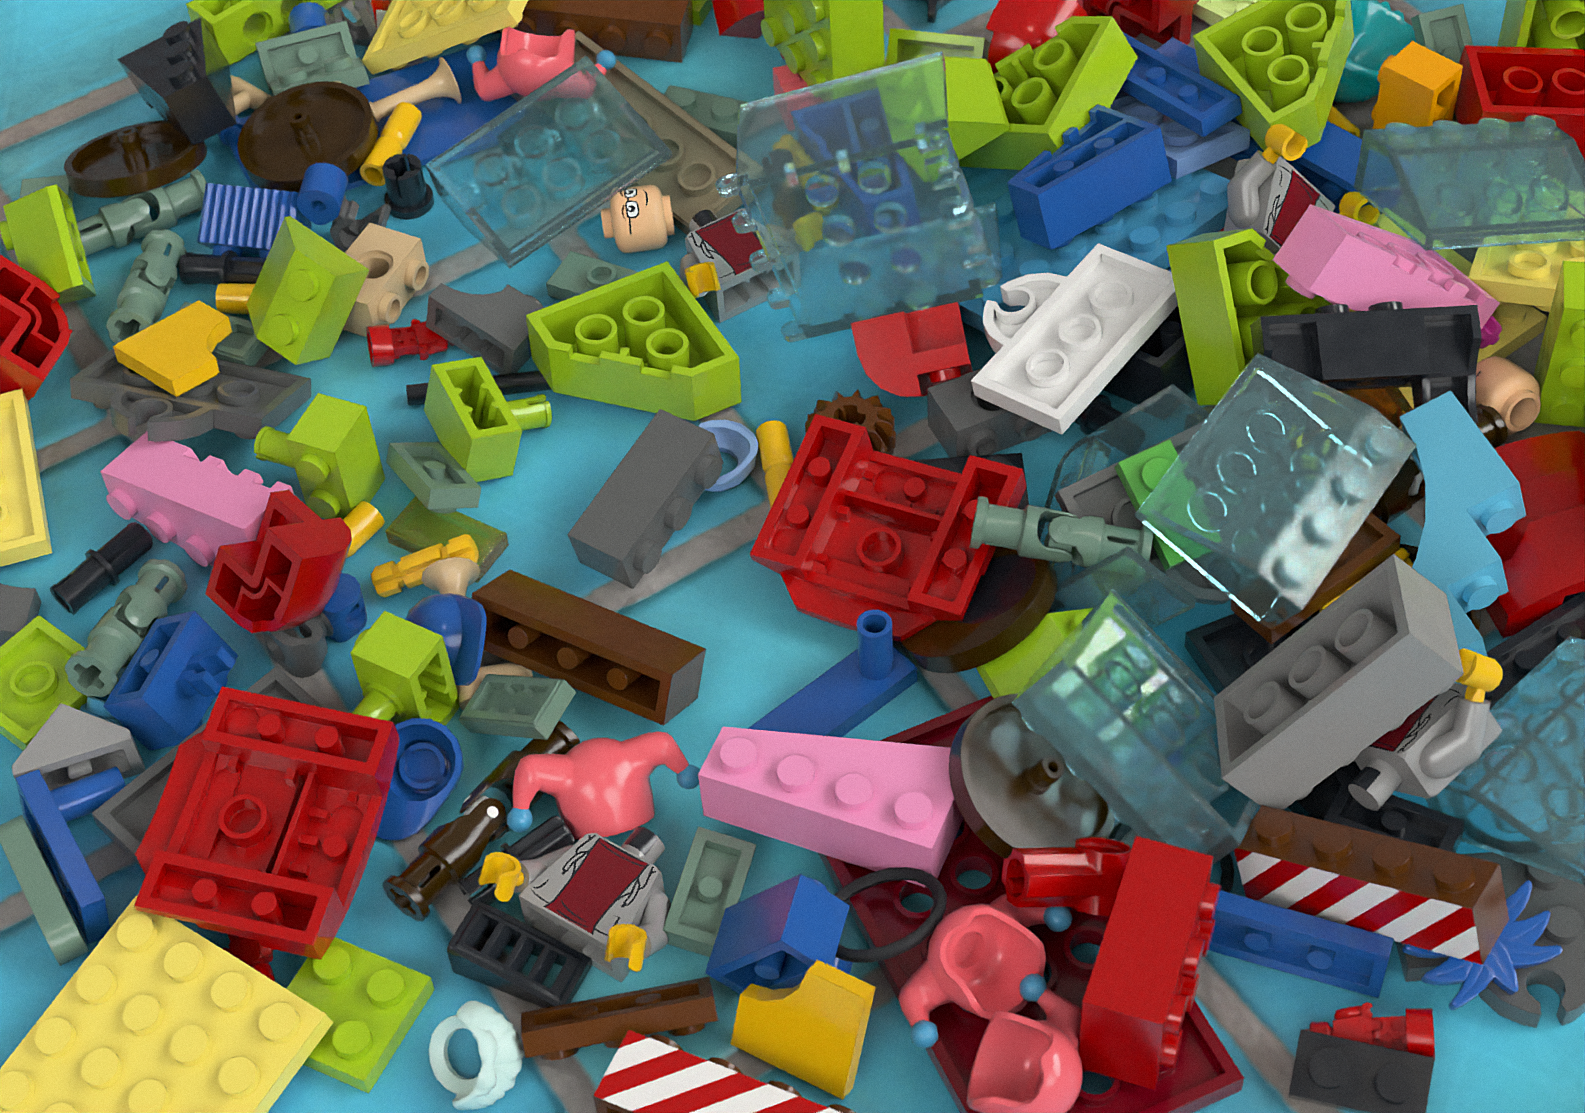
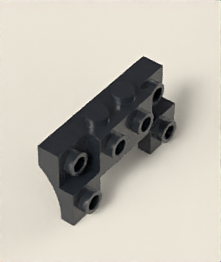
M1389 301L1371 305L1368 307V311L1349 312L1348 305L1333 304L1315 309V314L1261 316L1250 325L1257 379L1250 385L1251 399L1261 395L1283 438H1295L1301 432L1302 437H1310L1317 432L1315 392L1411 387L1415 409L1451 390L1475 424L1478 423L1476 368L1482 336L1477 305L1403 309L1402 302Z

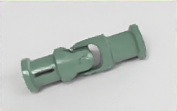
M198 169L190 172L189 178L164 188L161 186L135 194L124 199L120 204H107L99 208L98 214L78 221L77 224L86 256L111 246L117 249L122 248L132 242L133 238H143L152 230L160 231L177 225L178 219L202 210L206 185L202 173ZM149 205L152 206L159 215L156 221L152 222L151 216L149 214Z
M164 229L160 231L152 230L145 235L141 244L143 253L135 258L130 274L126 278L118 296V309L111 313L106 324L109 337L114 343L117 344L160 319L170 290L177 279V268L179 267L181 256L187 252L183 239L176 233ZM167 245H170L169 254L163 255Z
M978 496L969 548L979 549L982 544L1017 550L1020 557L1055 562L1072 561L1074 564L1088 569H1095L1098 564L1133 570L1135 577L1144 578L1151 553L1153 526L1144 525L1141 530L1105 524L1104 517L1090 515L1079 519L1076 515L1068 512L1029 504L1025 509L989 504L987 497ZM1045 522H1051L1048 528L1049 533L1046 535L1043 546L1038 539L1037 528Z
M150 559L145 562L138 572L139 580L136 584L128 586L120 593L115 605L102 616L91 630L87 638L88 646L84 651H78L69 658L65 665V671L68 675L69 683L77 691L86 696L105 697L112 692L117 683L116 674L121 668L128 666L155 620L167 617V607L170 603H175L184 596L188 585L185 581L184 572L176 564L166 559ZM163 577H167L168 581L161 590L156 588Z

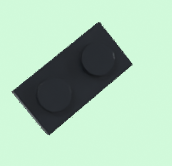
M1347 778L1344 779L1323 818L1325 821L1451 852H1456L1463 837L1466 822L1465 820L1395 795H1391L1378 811L1370 810L1361 805L1351 795L1348 786L1352 780Z
M1301 1029L1288 1098L1355 1113H1426L1435 1058Z

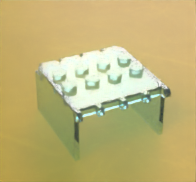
M942 51L738 105L736 173L720 177L716 181L715 187L722 198L739 195L746 210L735 214L731 222L737 233L743 234L755 231L763 249L752 253L749 257V262L754 271L763 272L772 269L780 287L770 290L766 295V299L770 308L777 310L789 307L795 320L786 322L781 328L783 337L787 342H796L852 328L851 323L902 311L909 313L949 303H960L983 297L984 288L995 286L1000 281V278H1003L996 203L973 208L974 202L963 171L959 167L960 163L949 132L944 130V128L949 127L946 67Z

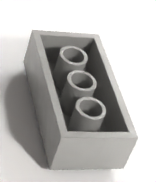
M1393 554L1214 697L1221 778L1260 806L1264 805L1284 810L1296 800L1305 798L1317 784L1341 766H1346L1353 762L1361 751L1386 732L1397 729L1410 714L1434 696L1443 694L1450 689L1454 682L1464 675L1446 593Z

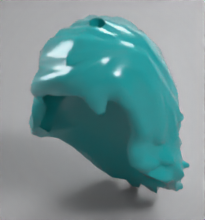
M1350 0L1354 39L1333 102L1357 103L1377 96L1380 88V82H1378L1377 77L1383 62L1390 55L1398 54L1412 41L1416 42L1413 26L1404 21V14L1401 11H1392L1387 1L1380 3L1377 0Z

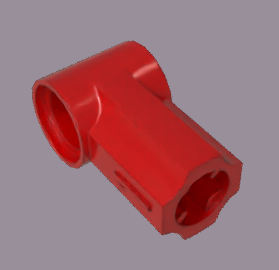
M1083 837L1076 840L1075 847L1013 848L1011 855L1004 859L1001 880L1005 886L1007 901L1016 908L1071 907L1087 914L1110 916L1132 847L1113 839Z

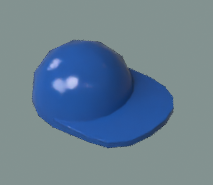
M455 593L437 594L421 599L408 611L405 620L443 636L455 685L469 686L477 678L484 650L487 616L483 605L475 599Z
M411 718L395 724L400 740L377 837L383 840H404L418 834L432 821L453 790L457 788L464 769L463 753L458 739L445 725L425 718Z

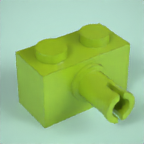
M482 357L431 365L424 412L442 446L476 482L512 476L522 431L548 428L552 423V410L549 401H546V396L538 394L534 397L506 401Z
M317 393L290 434L265 426L259 431L254 442V453L257 454L255 456L256 459L267 460L295 469L306 505L324 519L337 517L343 519L361 501L370 503L386 479L368 411L364 405Z
M383 611L370 629L364 630L358 636L350 654L364 698L352 713L391 721L394 724L411 718L432 719L446 726L458 711L460 705L443 636L386 611Z

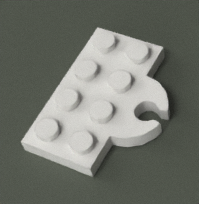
M1098 243L1067 277L1052 273L1027 274L1006 282L1000 286L1003 302L1009 306L1022 305L1026 307L1016 312H1006L1000 309L997 302L987 300L983 312V326L986 338L996 354L971 380L974 396L1062 435L1178 306L1172 273Z

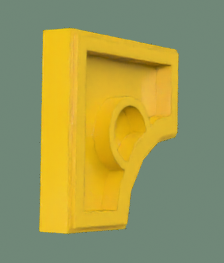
M198 300L113 345L118 362L178 397L220 373L216 357L212 352L220 341L232 333V328L228 316Z
M817 960L807 970L802 982L794 988L772 990L751 983L739 996L730 1045L843 1100L854 1086L876 987L820 960Z

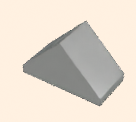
M62 703L59 704L11 766L14 778L39 769L49 790L115 766L119 769L123 779L141 774L146 770L129 729Z

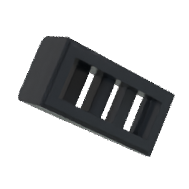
M478 901L472 904L447 947V954L454 973L543 1008L571 1003L592 966L591 958L499 909ZM506 946L513 947L505 964L499 962L498 959ZM530 956H537L538 959L528 976L521 974ZM555 963L563 966L550 989L542 984Z

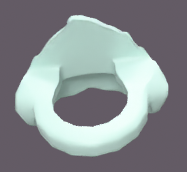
M478 1001L466 1002L458 1009L457 1015L450 1016L440 1022L431 1036L429 1045L431 1068L436 1079L447 1090L456 1094V1098L452 1100V1105L457 1110L486 1108L489 1105H493L498 1099L503 1098L505 1092L514 1087L517 1074L522 1068V1059L525 1055L518 1031L513 1028V1024L508 1022L504 1015L498 1013L492 1007ZM461 1028L470 1030L478 1043L482 1067L476 1078L467 1079L458 1075L452 1068L448 1058L449 1040L454 1032Z

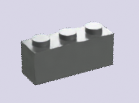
M659 409L567 534L579 562L634 589L642 576L650 573L656 567L660 560L662 549L673 533L681 530L686 525L691 516L693 505L705 488H711L718 480L722 471L723 460L714 433Z

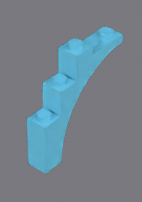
M1450 390L1400 416L1408 451L1425 480V524L1416 560L1412 568L1446 593L1458 649L1465 648L1487 656L1483 638L1466 613L1489 606L1499 596L1507 593L1509 590L1502 560L1486 536L1507 530L1515 521L1525 517L1526 512L1519 481Z

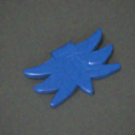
M1531 881L1524 882L1514 894L1506 899L1509 921L1483 965L1407 944L1403 946L1402 951L1416 957H1448L1441 965L1426 972L1421 980L1431 985L1462 984L1455 997L1449 1003L1450 1010H1457L1473 1000L1487 987L1491 980L1508 994H1515L1519 990L1515 969L1537 966L1558 957L1562 953L1563 949L1559 945H1533L1549 922L1551 916L1549 911H1543L1522 921H1515L1530 898L1532 890Z

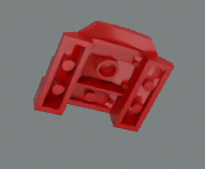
M815 414L752 547L750 556L752 560L781 574L797 611L825 622L857 631V619L862 613L874 609L886 612L892 619L893 640L902 642L937 620L962 621L981 575L985 574L996 549V546L982 544L979 549L969 548L978 496L987 497L989 504L1018 508L1027 487L1024 472L1021 468L969 455L962 474L878 452L873 450L866 427Z
M1579 430L1544 434L1494 448L1519 481L1526 512L1525 517L1515 521L1507 530L1486 536L1502 560L1509 590L1507 593L1499 596L1492 604L1485 607L1502 638L1515 635L1563 604L1565 596L1585 591V433Z
M222 686L204 731L179 745L158 807L135 853L146 875L134 903L136 910L195 923L199 928L257 940L261 947L321 960L335 938L352 903L382 819L400 740L394 722Z

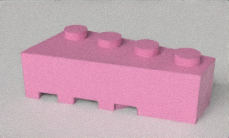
M1311 204L1273 258V261L1289 274L1285 282L1301 295L1313 299L1317 294L1332 304H1346L1349 306V309L1354 311H1368V307L1371 305L1389 301L1402 302L1403 309L1477 305L1480 328L1482 329L1500 304L1427 244Z
M147 431L100 471L109 492L106 500L120 517L126 520L134 518L144 524L159 541L175 543L185 549L190 558L203 567L214 565L219 546L256 541L270 492L290 490L293 493L290 485L279 481L271 488L261 485L264 482L261 475L248 469H244L238 476L232 474L224 460L209 455L201 462L190 447L177 442L148 441Z
M722 727L698 773L704 816L873 871L908 867L925 871L937 879L964 819L956 804L950 784V747ZM904 880V881H907V882H910V883H914V884H917V885L926 887L925 885L920 884V883H918V882H916V881Z

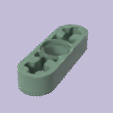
M23 815L1 824L0 844L58 964L61 966L89 952Z

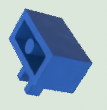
M195 610L156 619L103 707L125 728L129 729L131 734L149 751L176 746L203 725L202 718L213 699L219 695L221 687L227 685V675L233 668L239 655Z
M802 874L725 909L705 973L738 994H741L751 983L772 990L793 988L802 982L807 970L817 960L850 975L853 962L840 960L835 957L850 905L828 892L825 885L821 882L805 877Z

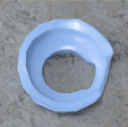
M709 420L701 423L699 427L714 433L720 452L732 455L738 462V466L734 470L720 476L711 488H705V490L722 492L735 488L744 481L756 466L759 443L754 433L741 423L730 420Z

